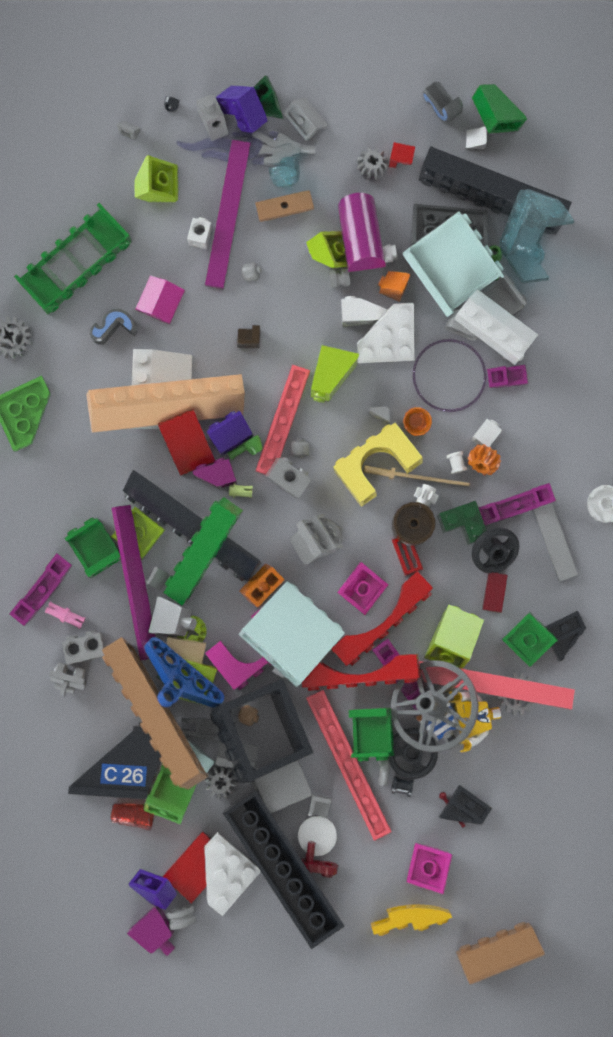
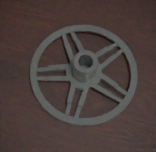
M426 661L419 665L420 670L422 669L430 691L426 690L421 675L420 678H417L421 695L416 700L397 703L399 693L404 685V679H400L392 695L391 715L397 732L408 744L426 752H443L461 744L471 733L478 716V695L471 679L457 666L444 661ZM443 667L453 671L458 677L452 682L450 681L439 691H435L426 668ZM462 680L464 681L448 697L444 695L453 687H455L459 682H461ZM465 685L471 697V714L468 722L447 706V703ZM416 705L418 709L397 711V707ZM449 712L464 723L466 727L463 728L445 717L446 714ZM398 714L422 715L419 743L409 737L404 731ZM437 719L461 731L459 736L446 744L429 746ZM428 721H432L426 745H423L426 737Z

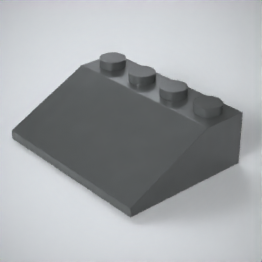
M413 204L410 247L459 211L462 215L466 213L472 222L469 226L473 231L477 229L483 238L480 242L483 246L488 245V210Z

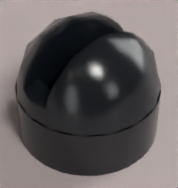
M165 97L164 107L168 112H175L179 107L180 101L173 97Z

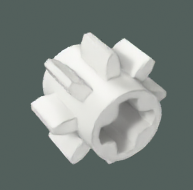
M423 484L422 488L418 487L416 489L414 497H417L416 502L429 507L430 504L434 505L439 495L435 494L436 489L434 487Z

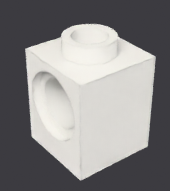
M202 217L192 219L187 237L188 245L207 249L212 231V225L208 219ZM198 229L205 230L202 235L196 234Z
M486 419L471 440L481 446L485 444L487 447H490L502 429L499 428L500 425L496 421Z

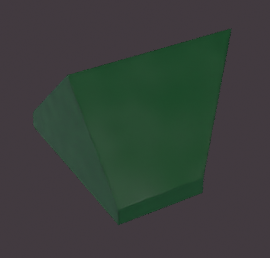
M265 75L254 86L256 94L266 116L283 119L276 92L268 75Z

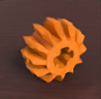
M477 444L469 453L468 464L478 473L492 475L500 466L501 456L497 454V450H493L485 444L482 446Z

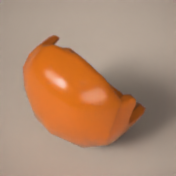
M422 407L411 408L405 413L403 418L404 428L413 436L424 435L431 428L432 417Z

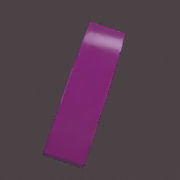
M550 483L478 508L486 526L555 502L556 499Z
M56 553L45 567L46 570L25 597L20 599L9 615L25 626L51 597L69 572L72 564Z
M386 639L372 650L383 667L400 655L389 639ZM417 681L404 683L401 688V692L407 700H416L421 695ZM416 705L412 706L415 710H418Z

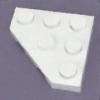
M413 303L393 304L389 311L357 342L358 363L414 361Z
M217 832L204 847L207 903L223 916L261 871L251 859Z

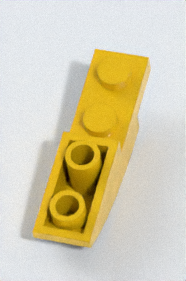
M410 904L387 909L389 917L370 924L374 935L383 936L388 934L391 929H404L408 927L409 923H412L414 930L424 931L430 928L429 925L447 923L448 919L452 918L448 909L438 906Z

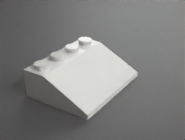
M133 349L132 385L192 379V355L152 349ZM156 425L133 429H159V427Z

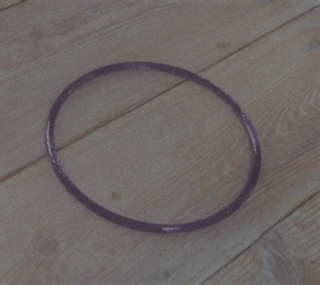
M455 339L439 340L424 348L414 363L412 373L413 384L419 397L430 407L444 412L461 411L474 404L485 388L487 377L485 364L479 353L467 343ZM443 342H455L468 347L477 355L483 367L484 380L479 394L472 402L457 409H443L429 403L419 392L415 380L416 366L422 354L430 347Z

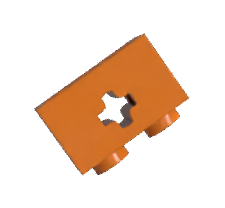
M264 564L239 592L252 605L258 608L285 579L272 566Z

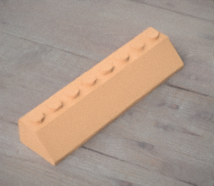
M242 374L89 390L86 394L92 433L156 426L158 423L194 409L198 421L225 418L226 415L233 411L236 413L240 411L243 415L245 396Z

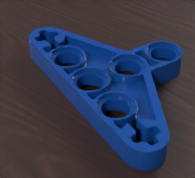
M153 637L145 644V652L164 683L157 696L161 706L169 708L179 697L212 708L219 706L224 701V694L219 688L162 640ZM166 656L172 659L173 664L167 661ZM181 669H184L188 676L183 675ZM173 681L179 684L180 689L173 685ZM196 681L202 684L203 689L196 685ZM164 693L171 697V701L166 700Z

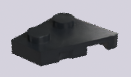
M578 611L545 626L558 639L551 646L558 661H562L565 658L564 656L586 630V626Z
M459 785L440 813L439 818L482 825L492 808Z

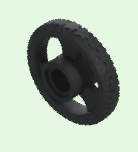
M491 528L487 532L482 533L474 543L471 552L473 563L479 570L485 573L501 572L509 567L517 558L520 547L519 540L507 528ZM495 536H507L508 539L502 543ZM481 548L489 557L484 564L480 561L479 556Z
M419 728L404 729L407 735H417L418 739L416 742L419 743ZM426 732V737H425V741H424V744H423V745H426V742H427V738H428V733H427V732ZM396 733L393 736L394 756H388L392 769L398 775L407 779H418L429 774L437 763L438 752H431L430 761L425 767L420 762L423 758V751L417 749V756L413 759L409 758L407 753L409 749L414 747L410 744H406L404 747L399 746L397 742L402 737L399 733ZM431 738L429 746H437L433 738ZM403 756L408 763L413 765L412 772L400 768L395 758Z

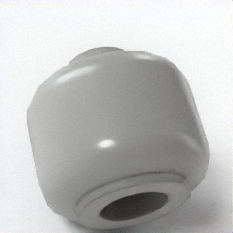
M255 262L244 264L241 269L242 276L247 282L258 280L261 268Z
M297 438V440L291 442L290 452L295 457H305L309 454L310 444L304 441V438Z

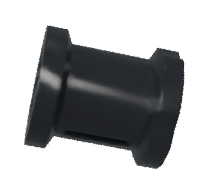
M394 776L391 794L396 792L411 797L414 780L410 779V781Z

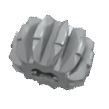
M369 147L367 152H361V157L357 158L359 163L357 170H362L361 176L367 174L368 180H370L371 176L375 180L378 179V175L384 176V171L388 169L386 164L388 158L384 157V151L378 153L377 147L374 151Z
M215 766V774L208 771L207 774L211 778H206L204 782L211 783V785L205 787L206 790L213 789L210 793L211 797L216 792L218 793V800L221 799V793L227 799L229 797L227 791L231 794L235 793V790L230 786L237 787L238 783L231 781L235 779L234 775H229L232 772L231 768L228 769L227 773L224 772V766L221 767V772ZM220 778H224L223 781H226V784L222 787L218 786L219 783L216 784V781Z

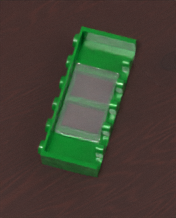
M100 203L97 204L99 210L94 215L90 216L87 214L84 216V223L79 228L75 226L70 228L69 232L71 235L64 241L60 238L56 240V248L50 253L44 251L41 254V261L35 266L30 263L26 267L28 270L26 274L21 278L17 274L14 276L17 282L47 315L55 312L63 301L73 296L77 288L85 286L92 275H97L106 263H111L116 258V255L126 250L132 242L130 235Z

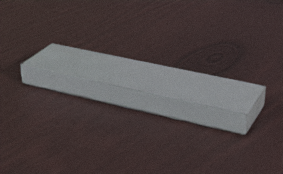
M550 503L534 509L533 512L558 581L577 576L578 573L553 504Z

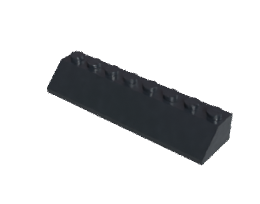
M133 470L122 490L126 494L125 498L133 504L137 501L142 505L140 507L141 510L148 515L151 512L157 516L155 520L164 526L169 524L173 527L171 530L179 537L184 535L188 538L186 542L192 545L191 539L197 531L200 532L202 529L200 524L203 519ZM229 537L226 538L215 556L219 560L218 565L226 571L229 568L235 572L233 576L241 582L244 579L249 581L261 565V560Z
M257 791L243 797L223 811V815L311 950L345 927Z

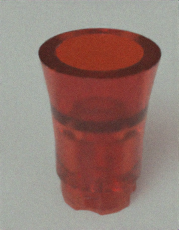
M114 803L111 811V821L119 825L151 831L154 814L144 811L145 804Z

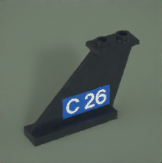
M142 722L133 726V731L73 782L69 786L68 794L147 800L148 795H150L151 784L161 763L160 757L162 756L158 750L155 751L150 743L152 738L149 733L146 734L140 725Z

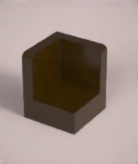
M252 325V329H238L237 348H260V325Z

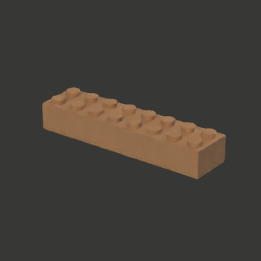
M121 637L103 648L102 652L105 656L102 658L108 667L111 666L114 671L112 673L114 680L117 683L120 682L123 687L121 690L126 700L129 699L133 704L131 710L136 717L139 716L142 720L140 725L146 734H150L152 738L150 743L155 751L158 750L162 756L160 761L163 766L171 771L170 778L174 785L189 790L208 777L207 773L170 709L161 706L158 702L159 690L144 664L140 661L133 645Z

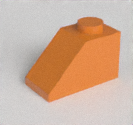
M388 271L386 277L382 275L378 286L381 287L379 293L400 302L411 274Z

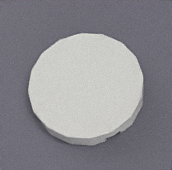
M601 485L595 488L588 496L587 509L590 515L599 522H613V486Z
M312 816L305 819L298 831V841L305 852H307L308 841L316 842L314 856H322L330 852L337 840L334 824L328 818L322 816Z

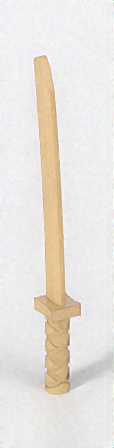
M365 465L363 473L388 476L389 479L399 476L470 486V483L395 472L396 468L388 470Z

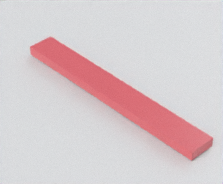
M443 667L426 668L432 684L445 686L458 677L456 673ZM421 669L420 672H421L423 681H424L425 683H427L426 678H425V675H424V672H423V670ZM461 669L471 679L478 693L572 710L574 689ZM462 680L453 688H458L464 681ZM465 685L462 690H468L467 686Z
M324 690L307 697L309 706L373 840L375 841L391 833L390 827L356 757L351 758V754L354 752Z

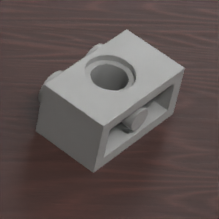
M286 457L282 459L276 458L266 473L265 478L294 498H300L311 481V478L308 477L309 473L300 467L298 469L293 467V462ZM288 471L293 474V479L290 482L285 479V474Z

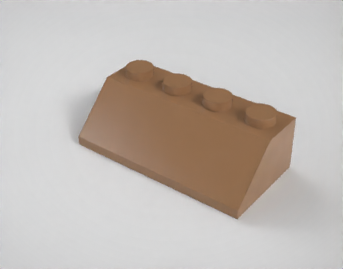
M525 922L516 924L514 929L509 931L507 929L498 931L494 937H483L474 945H463L459 948V951H456L464 975L470 985L545 955L532 926Z

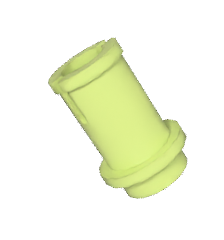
M233 483V485H229V496H233V498L235 496L252 498L253 486L235 485Z

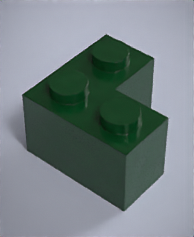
M476 500L437 515L443 533L461 527L467 545L475 543L482 533L487 532Z

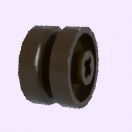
M410 502L402 505L396 511L392 519L391 529L394 537L400 543L406 546H418L432 536L435 530L436 519L428 506L420 502ZM415 521L417 523L416 527H412L410 522Z

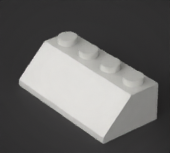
M478 289L466 301L454 319L514 365H516L538 336L537 333Z

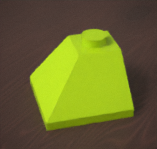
M150 155L146 156L135 178V198L147 202H177L178 165Z
M323 231L306 242L313 260L332 268L347 267L342 231Z

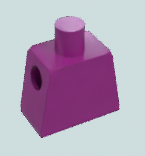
M154 906L127 932L128 936L150 954H153L160 948L168 956L175 949V946L169 941L174 930L170 929L167 917L162 909Z

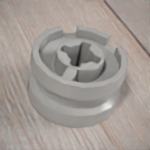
M185 905L182 908L177 907L170 910V913L167 912V918L170 919V929H181L195 924L197 919L193 915L194 906Z

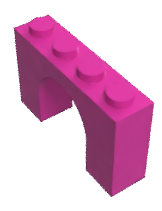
M259 609L251 617L253 618L261 609ZM219 641L205 653L233 690L237 687L239 690L244 688L249 683L247 679L252 675L255 678L264 671L262 667L267 663L271 666L263 656L254 663L238 661L222 641Z

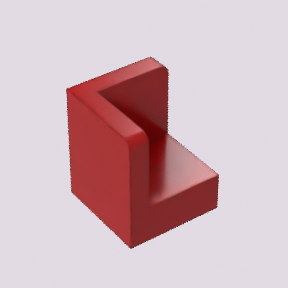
M394 142L389 167L396 168L397 163L412 165L415 146Z

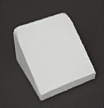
M486 127L467 130L466 149L485 150L487 143Z

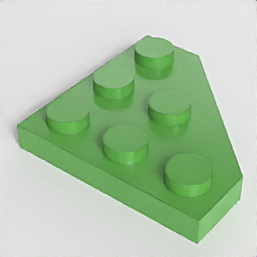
M42 375L0 395V423L14 452L33 444L51 393Z

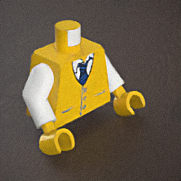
M469 691L458 692L454 699L449 702L454 704L455 712L468 722L471 714ZM479 695L477 720L469 736L461 743L464 748L460 752L470 751L473 746L479 744L488 735L489 730L492 729L491 720L501 718L500 708H488L487 701H483ZM458 720L459 725L465 728L466 725Z

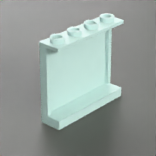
M460 211L403 252L407 262L447 317L453 313L456 307L468 300L477 289L480 291L498 277H504L501 272L504 268L498 260L496 262L493 261L491 258L493 252L488 245H482L480 242L483 239L477 229L474 231L471 229L469 224L472 222L466 213L462 215Z
M287 581L241 630L239 636L292 684L298 687L345 632L338 623L328 618L326 612L318 609L309 597L302 595L296 585L290 584Z

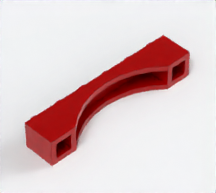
M418 571L415 572L402 584L397 605L383 623L366 633L344 636L331 650L345 666L349 664L353 666L360 660L359 655L363 651L368 653L375 646L373 642L376 639L382 640L389 634L387 630L392 625L396 627L403 621L401 617L406 612L410 615L417 608L416 603L420 600L424 602L432 595L430 591L433 587Z
M398 655L381 669L366 674L340 672L323 662H319L302 681V688L308 687V691L319 690V686H327V689H338V685L346 684V688L358 687L357 683L364 682L365 686L377 685V681H384L386 685L396 684V680L404 679V683L416 682V678L421 677L419 655Z

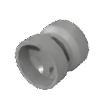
M347 267L342 268L340 271L329 269L331 288H337L340 285L344 287L350 286V276Z

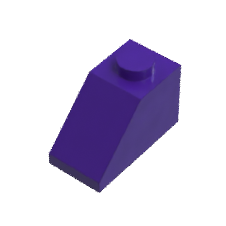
M142 869L136 873L128 884L150 904L165 910L177 895L168 879Z

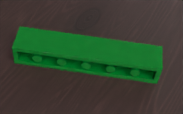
M225 497L218 502L214 501L209 509L211 514L203 519L200 524L202 529L194 534L191 539L193 544L191 547L188 546L182 554L184 556L183 561H179L173 569L175 571L174 576L171 575L165 583L167 587L163 593L182 606L190 599L243 512L241 508Z

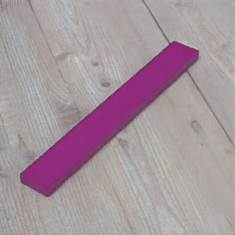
M232 140L205 281V286L224 289L251 146L249 142Z
M131 505L117 506L111 509L140 661L147 660L149 657L145 652L144 646L151 638L156 636L153 633H149L152 614Z

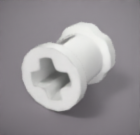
M463 451L446 456L451 463V474L468 470L462 458Z

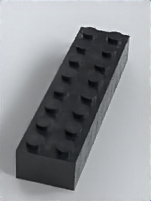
M432 146L428 150L419 176V181L425 186H434L443 193L454 194L461 200L467 199L478 207H487L496 214L502 213L511 220H520L525 222L527 226L540 228L543 232L550 235L558 233L572 203L569 200Z

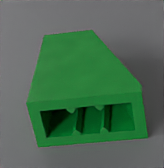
M495 84L480 85L472 96V100L488 133L519 131L527 120L526 115Z

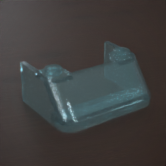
M530 189L519 191L500 239V249L522 284L549 280V276L541 266L545 252L539 244L545 228L574 223V219L560 200Z

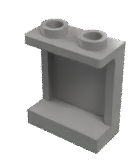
M503 274V278L500 277L499 280L481 292L514 316L526 306V297L515 288L513 279Z
M299 760L252 781L255 791L260 792L262 800L270 813L312 796V791Z

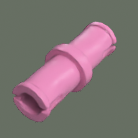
M51 601L49 602V607L46 608L45 613L59 618L62 623L67 622L81 629L82 623L86 619L85 617L71 612L69 608L65 609Z

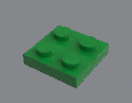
M529 612L502 640L531 667L558 639Z

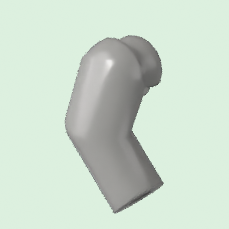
M389 758L388 760L377 761L380 765L378 784L381 786L388 784L391 767Z

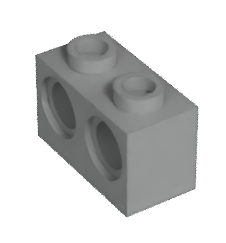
M97 630L85 632L86 636L78 638V634L66 637L67 641L62 642L66 665L105 656L102 652V649L106 647L103 633H97ZM92 639L98 641V647L95 650H92L89 646ZM73 644L79 646V652L76 655L72 654L70 650Z

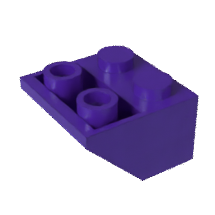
M233 411L225 416L226 419L220 423L217 421L209 426L208 436L221 457L253 437V433L240 411L237 413Z

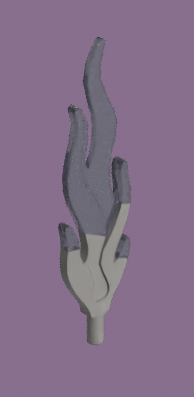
M242 131L232 133L235 138H248L238 140L251 144L248 160L262 155H270L269 157L253 160L252 165L275 166L300 156V153L315 154V146H301L300 143L279 132H269V136L275 140L256 131L254 133ZM210 137L196 143H184L181 141L176 143L183 149L190 151L207 148L225 149L229 152L207 151L202 153L201 157H211L228 162L232 140L221 137L211 141Z

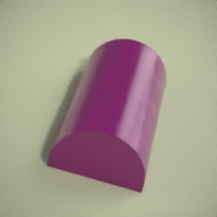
M353 193L345 196L338 203V212L348 272L386 267L373 196L367 193Z

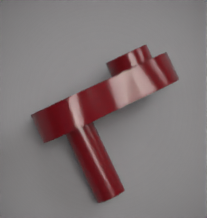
M308 841L306 858L301 860L309 872L320 873L325 878H332L333 875H337L338 864L330 861L314 860L316 842Z

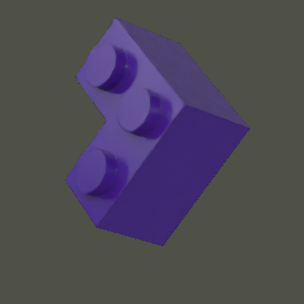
M231 85L215 97L222 113L234 115L237 120V126L242 132L254 133L268 121L254 87Z

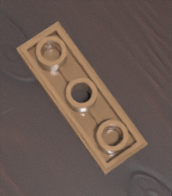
M310 190L255 202L259 222L314 210Z

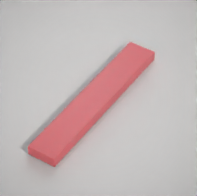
M292 364L256 472L266 475L276 458H281L310 370Z

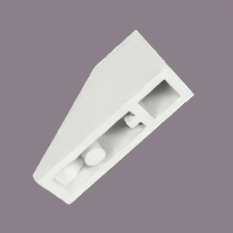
M347 296L345 299H341L342 326L374 325L389 311L355 296Z

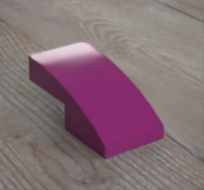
M526 365L487 369L489 388L528 384Z

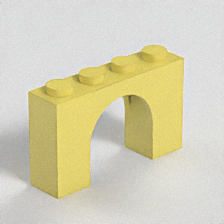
M396 423L386 425L381 430V433L377 436L369 437L363 446L355 447L349 456L338 459L335 462V466H333L337 476L361 507L377 496L376 490L362 473L363 463L370 455L378 452L392 455L407 474L423 463L421 454Z

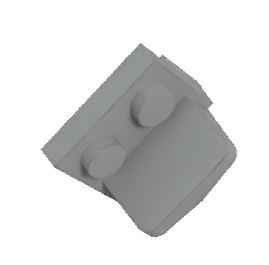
M324 514L315 515L309 520H301L296 524L299 529L298 532L290 537L291 544L304 564H310L320 557L330 555L343 547L340 526L327 519Z

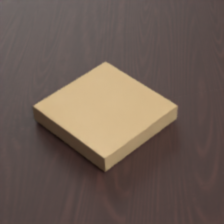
M172 636L167 637L166 645L183 659L202 664L206 643ZM166 656L167 661L173 664L172 659Z

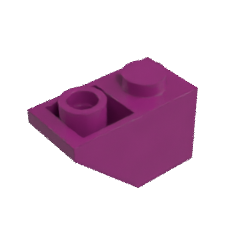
M220 458L215 460L212 465L202 464L192 471L195 478L218 489L237 483L229 459Z

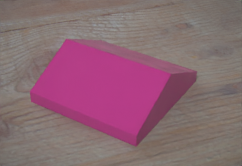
M150 276L135 310L170 324L185 290L165 279Z
M360 562L337 593L366 615L388 584Z
M415 843L406 882L444 894L453 854L435 847Z

